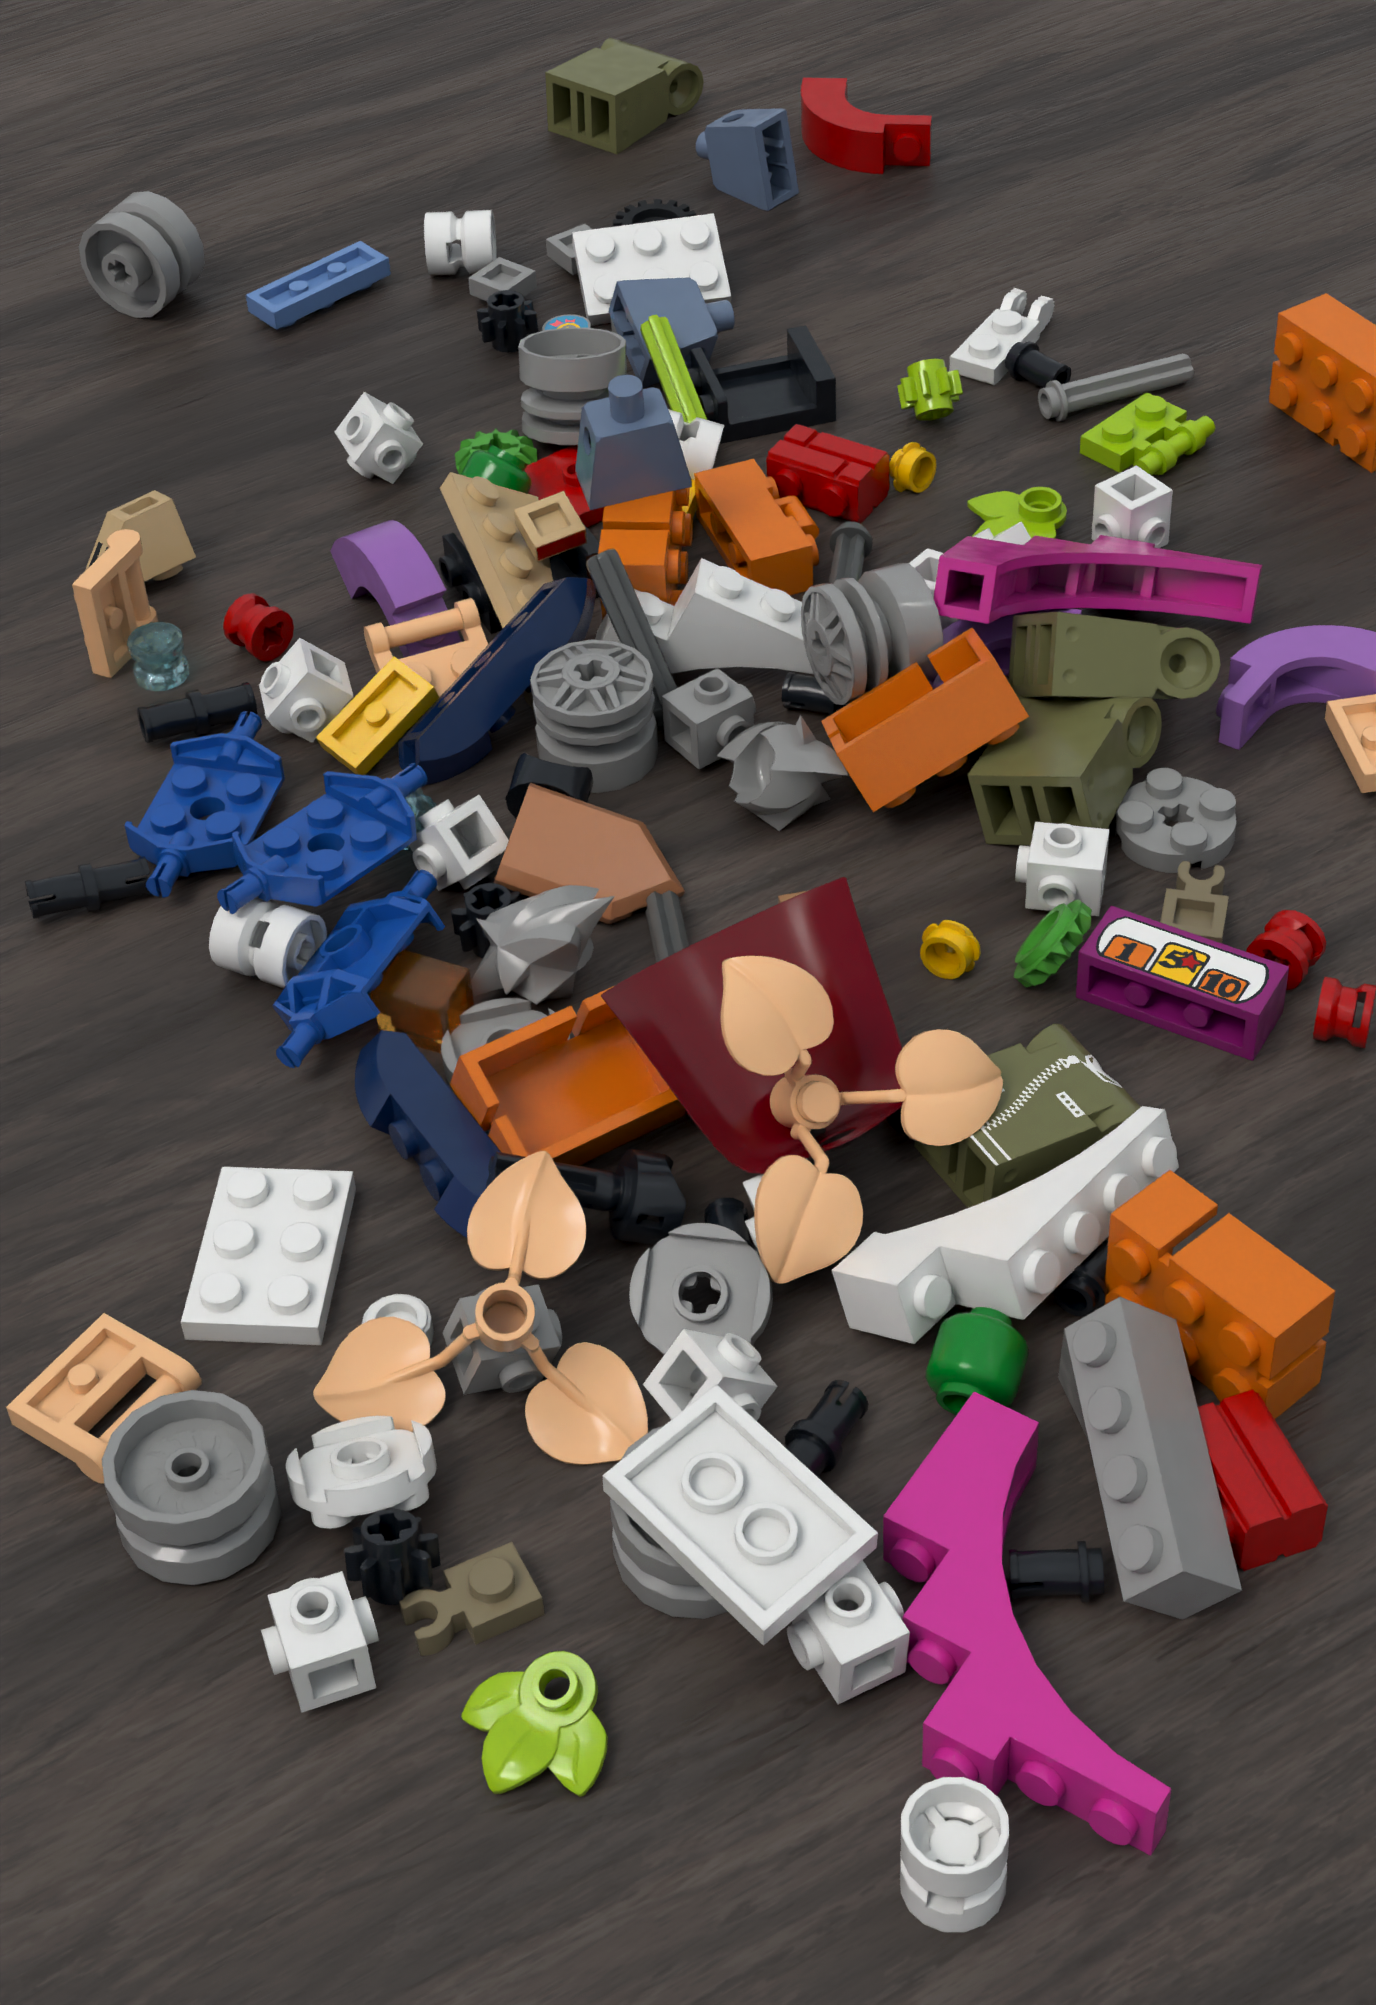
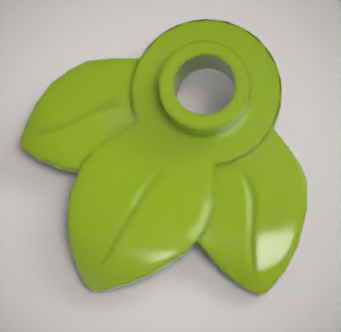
M1047 487L1029 488L1020 495L1010 491L994 492L974 497L967 502V507L985 520L972 537L987 528L995 536L1022 521L1031 538L1036 535L1056 539V529L1065 523L1067 509L1062 502L1061 495Z
M567 1651L546 1653L535 1659L525 1672L497 1673L478 1685L471 1694L461 1717L471 1727L488 1732L483 1745L482 1765L488 1787L494 1794H502L525 1784L540 1775L547 1767H549L565 1788L579 1797L584 1796L594 1785L606 1757L608 1736L600 1720L592 1711L598 1697L596 1677L588 1663L580 1656ZM563 1677L570 1681L569 1689L563 1697L556 1700L545 1698L544 1691L551 1680Z

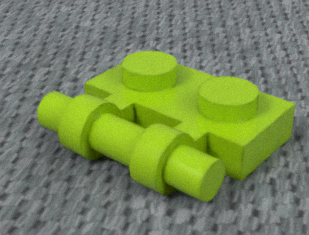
M1146 392L1081 435L1080 454L1119 473L1131 465L1133 467L1137 465L1151 476L1153 474L1162 475L1176 465L1178 457L1183 454L1191 455L1201 449L1206 443V438L1215 432V424L1208 416H1202L1196 421H1186V410L1166 402L1159 396Z

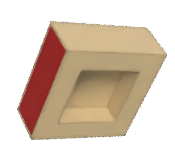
M564 491L514 509L515 524L537 562L587 543L586 528Z

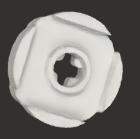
M368 1416L343 1421L311 1435L314 1449L305 1453L299 1459L297 1448H295L286 1460V1472L294 1502L300 1508L311 1512L312 1521L315 1526L329 1529L344 1526L358 1515L374 1513L387 1508L407 1511L421 1506L429 1498L428 1482L433 1478L437 1469L432 1437L429 1430L421 1423L412 1420L413 1432L395 1429L392 1416Z

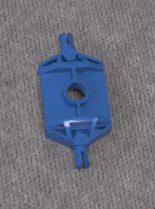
M247 711L240 713L234 728L227 734L218 733L172 742L170 748L174 764L140 824L136 828L132 822L126 821L124 826L129 847L134 853L141 857L145 856L146 860L156 865L152 875L146 882L148 891L153 895L159 897L161 892L162 897L169 896L178 876L188 877L193 872L237 866L232 841L233 832L237 831L240 833L241 842L245 845L253 841L285 780L281 756L254 741L257 732L262 727L261 718L254 712H250L249 716ZM210 815L206 820H199L204 816Z
M415 763L409 764L407 768L392 778L385 779L377 776L327 771L323 774L326 794L311 802L279 825L268 830L250 844H243L240 833L237 831L233 832L232 841L235 859L243 876L226 888L218 891L217 898L220 905L225 911H230L231 914H234L238 909L256 897L266 902L274 899L314 907L324 904L417 840L415 815L405 797L427 784L425 771L421 766H416Z
M426 870L415 871L413 877L402 891L389 893L384 898L350 904L325 941L297 976H293L272 1006L288 1029L292 1031L284 1043L276 1050L278 1059L284 1065L290 1068L299 1067L315 1044H319L323 1039L333 1038L379 1015L380 1011L368 993L373 991L382 982V972L396 954L411 944L414 939L413 932L420 923H428L434 926L437 931H441L445 927L430 903L426 900L438 885L436 878Z

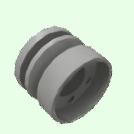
M558 328L530 334L521 339L518 346L520 380L525 385L531 387L524 391L521 396V407L525 410L522 415V432L528 438L543 443L578 445L582 407L587 402L609 397V382L617 376L627 374L626 340L617 333L594 328Z
M896 563L864 572L858 582L854 578H841L835 580L833 584L822 583L809 587L803 595L801 627L806 654L821 689L835 704L847 705L915 662L918 663L928 681H932L938 675L927 655L943 646V632L939 612L930 588L920 572L909 563Z
M591 639L568 643L550 651L535 665L530 683L534 699L533 710L537 722L535 730L539 759L568 766L588 767L592 772L594 781L591 793L621 790L640 781L654 767L658 755L657 723L653 713L655 707V697L653 694L654 679L649 660L637 649L617 641Z

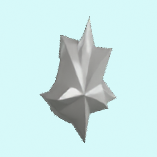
M801 715L796 725L785 722L756 724L739 733L717 755V757L729 760L734 764L733 775L729 787L737 795L734 802L754 813L778 831L796 820L812 806L830 800L829 795L821 784L842 778V776H848L847 770L836 752L828 745L816 740Z
M568 885L547 890L538 895L515 902L490 913L486 920L476 918L490 942V947L478 966L465 992L463 1001L502 988L506 995L513 991L536 1005L545 999L572 998L578 970L585 966L593 953L594 946L590 936L615 896L594 899L599 891L598 888Z

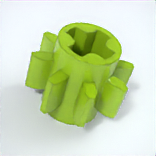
M926 359L909 365L907 367L908 377L901 378V384L897 386L901 409L914 408L916 419L920 421L940 419L953 413L952 402H958L959 395L963 394L959 370L947 372L943 359Z

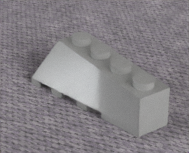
M1118 1297L1064 1328L1058 1379L1089 1441L1123 1601L1183 1620L1242 1591L1177 1321L1167 1315Z

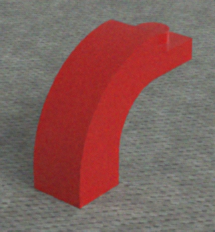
M803 78L801 84L802 138L808 149L817 157L840 168L870 174H883L885 165L930 166L932 116L884 115L865 112L848 102L847 78Z

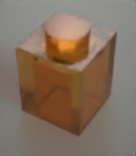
M403 950L398 954L387 971L382 972V982L371 991L370 998L380 1011L377 1016L379 1032L386 1030L406 1033L416 1047L442 1054V1038L448 1030L451 1035L453 1030L461 1025L460 1015L474 1006L470 969Z

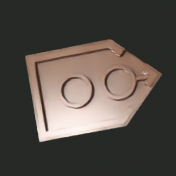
M530 783L494 883L503 885L509 890L518 891L529 897L568 885L598 888L599 891L594 899L615 896L599 920L609 925L630 917L633 911L646 907V899L654 891L663 894L670 890L678 897L683 896L685 892L643 822Z

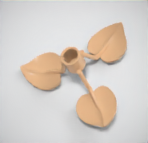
M765 956L732 957L722 962L723 996L720 1019L725 1045L735 1062L746 1071L763 1076H775L785 1073V1077L780 1079L772 1089L770 1108L773 1116L780 1124L792 1128L790 1132L791 1137L800 1140L814 1160L813 1165L810 1161L798 1155L782 1156L768 1167L757 1188L754 1223L758 1252L770 1280L774 1283L783 1284L836 1263L855 1245L863 1224V1208L856 1186L843 1175L827 1173L829 1159L810 1133L811 1129H822L830 1125L838 1116L841 1105L903 1102L901 1124L909 1138L932 1146L955 1144L973 1135L989 1120L1000 1100L1003 1079L1001 1077V1070L971 1039L959 1032L934 1029L914 1036L900 1051L895 1065V1072L901 1089L839 1092L836 1085L829 1078L822 1075H805L812 1062L807 1049L824 1042L832 1032L834 1024L832 1005L823 986L807 971L784 960Z
M539 1151L519 1160L497 1176L481 1194L470 1214L467 1240L474 1261L479 1266L488 1270L502 1271L509 1269L508 1278L505 1283L494 1284L480 1295L475 1309V1323L467 1325L461 1335L440 1354L430 1358V1344L426 1334L409 1321L397 1317H379L359 1325L339 1345L325 1374L313 1391L315 1401L323 1410L340 1422L368 1416H392L395 1429L413 1432L411 1420L426 1426L441 1412L445 1404V1389L434 1371L448 1365L473 1341L480 1339L485 1346L498 1352H511L520 1347L524 1348L539 1372L547 1378L530 1391L525 1405V1418L528 1432L534 1443L551 1458L566 1464L575 1465L619 1462L628 1447L648 1433V1416L642 1392L631 1370L620 1357L601 1345L582 1342L571 1346L563 1354L556 1369L548 1361L539 1346V1340L532 1334L535 1308L528 1292L519 1286L522 1272L539 1280L555 1278L566 1272L577 1262L586 1241L585 1215L577 1197L561 1176L551 1155L546 1151Z

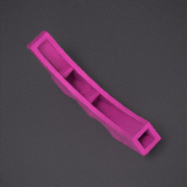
M1035 535L1024 545L967 536L940 555L933 599L939 616L990 624L1001 617L1021 612L1072 608L1165 612L1250 624L1254 616L1263 565L1155 548L1153 543L1100 535L1091 544Z
M973 1392L883 1516V1560L892 1564L907 1579L915 1582H926L903 1615V1622L910 1632L906 1662L926 1680L935 1684H949L923 1722L922 1766L929 1769L936 1779L942 1777H965L985 1785L996 1796L1008 1779L1016 1783L1019 1789L1033 1801L1044 1806L1057 1805L1085 1820L1097 1834L1107 1841L1117 1845L1129 1844L1151 1856L1166 1832L1171 1788L1115 1753L1070 1711L1036 1665L1013 1615L1002 1565V1551L1013 1509L1036 1468L1039 1422Z

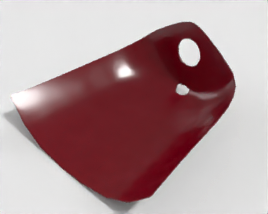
M841 877L806 891L729 926L641 970L601 994L602 999L624 1025L708 1140L729 1162L747 1173L764 1174L768 1167L782 1156L798 1155L806 1159L811 1157V1155L800 1140L791 1137L790 1132L792 1128L783 1126L775 1119L770 1108L772 1089L780 1079L785 1077V1073L775 1076H763L746 1071L735 1062L725 1045L720 1019L723 996L722 962L724 960L741 956H765L784 960L804 969L823 986L832 1005L834 1024L832 1032L824 1042L807 1049L812 1062L805 1075L825 1076L836 1085L839 1092L901 1089L895 1072L896 1061L902 1050L901 1042L871 957L846 877ZM903 1102L841 1105L836 1119L825 1127L826 1132L815 1137V1140L818 1144H821L835 1135L855 1129L850 1134L820 1147L825 1152L840 1146L885 1120L900 1109Z

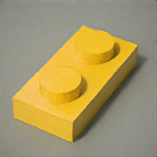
M394 656L316 736V739L325 751L353 773L366 775L439 699V695L432 684Z

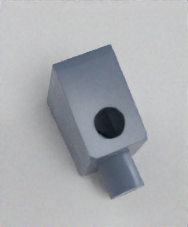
M738 109L708 124L705 131L698 136L696 141L697 155L700 158L709 160L713 184L717 190L765 211L773 209L799 193L786 109Z
M690 277L617 281L608 311L617 333L626 340V355L635 376L641 380L643 388L660 382L640 331L641 324L648 321L649 316L657 314L658 317L668 318L687 368H691V349L701 347L709 361L718 338L717 332L732 330L735 324L731 303L728 300H722L706 304L697 282Z
M620 375L609 382V397L587 402L582 407L576 475L590 510L692 487L691 477L675 425L660 389L654 387L643 389L642 382L638 377Z

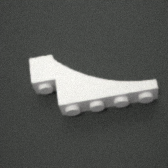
M702 558L674 606L660 600L651 593L634 589L671 674L696 669L726 667L773 668L813 674L802 636V602L792 598L782 590L771 589L741 576L729 567L718 566ZM606 614L597 630L595 639L617 641L620 643L610 618Z
M1147 1106L1140 1107L1116 1129L1077 1156L1044 1175L998 1197L907 1229L887 1234L873 1232L832 1269L849 1328L915 1344L956 1304L971 1308H992L1004 1313L1006 1316L1024 1320L1109 1236L1110 1214L1167 1171L1175 1172L1179 1168L1177 1150L1172 1140L1165 1109Z

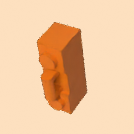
M755 459L694 473L697 518L729 568L735 570L741 576L771 589L782 590L788 595L805 592L809 587L813 586V567L819 564V553L815 542L819 535V528L798 497L787 496L779 498L775 480L771 476H765Z

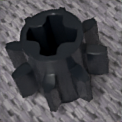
M503 290L493 293L487 300L488 309H477L478 328L482 332V341L484 343L492 342V347L497 351L507 353L519 351L518 346L521 339L525 338L527 334L539 332L537 312L533 309V301H524L523 295L519 292Z
M485 883L475 886L469 892L463 894L465 908H457L451 911L454 934L460 936L462 951L468 952L473 950L481 958L488 951L490 942L476 918L486 920L490 913L521 901L520 892L510 893L506 887L496 883Z
M399 1509L382 1510L366 1518L361 1527L352 1529L354 1545L344 1549L347 1580L362 1581L363 1597H371L374 1601L385 1605H399V1602L411 1592L422 1590L423 1587L430 1588L433 1585L432 1568L441 1565L438 1534H423L422 1519L420 1517H414L411 1513Z

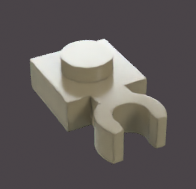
M1182 861L1177 870L1176 889L1166 888L1160 922L1222 943L1229 896L1222 895L1225 878L1223 866L1215 865L1211 878L1199 880L1190 875V862Z
M513 1542L444 1570L446 1590L441 1592L430 1589L417 1590L406 1595L399 1602L402 1619L406 1626L425 1618L435 1620L429 1626L422 1627L414 1632L417 1649L421 1656L433 1655L442 1651L451 1643L455 1633L466 1628L476 1645L545 1615L542 1596Z

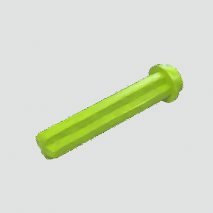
M657 314L649 316L648 321L641 324L640 331L670 409L682 413L684 422L691 423L696 417L707 420L668 318L658 317Z

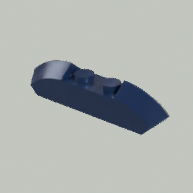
M566 577L543 584L399 741V765L401 769L404 770L411 763L421 766L426 773V785L459 775L481 761L493 749L488 730L493 733L503 727L516 712L512 704L524 691L527 693L531 692L530 679L535 665L550 651L568 643L584 641L595 605L596 587L593 580Z
M381 1030L361 1049L356 1064L355 1091L361 1112L370 1127L391 1136L395 1148L403 1159L407 1160L413 1157L420 1167V1173L427 1190L438 1201L434 1210L450 1227L467 1238L470 1214L477 1200L486 1189L490 1158L495 1156L496 1152L501 1151L406 1033Z

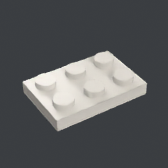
M714 213L572 232V245L586 317L590 321L591 326L611 323V316L608 312L616 283L622 280L690 277L697 282L706 304L722 300H728L731 303V292Z
M222 1167L181 1319L185 1340L322 1345L356 1192L353 1171Z
M717 1384L602 1475L603 1491L763 1646L877 1548L878 1532Z

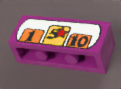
M1110 906L1079 951L1076 998L1254 1061L1283 1014L1289 966Z

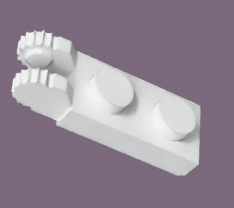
M1017 288L1011 289V292L1004 296L1000 310L996 309L950 356L949 371L959 370L960 376L996 385L1009 371L1005 367V359L1011 347L1017 342L1026 343L1030 341L1036 343L1040 338V333L1048 325L1054 312L1053 298L1041 295V297H1038V300L1032 303L1028 316L1024 317L1021 315L1027 304V293Z

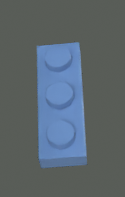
M358 241L246 294L248 312L276 330L291 326L298 319L316 310L328 308L335 301L356 291L365 290L371 287L374 282L391 275L389 258L362 241Z

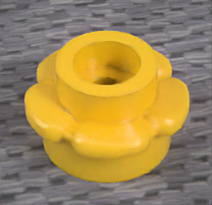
M910 442L902 449L897 450L889 463V474L894 479L893 486L898 492H903L906 489L916 493L923 492L933 481L936 472L935 456L931 452L926 451L925 448L920 447V444L917 442Z
M943 920L939 925L935 923L930 924L923 932L920 957L924 966L932 974L943 979H955L960 977L965 971L969 972L974 968V961L979 959L981 949L978 940L965 925L952 920Z

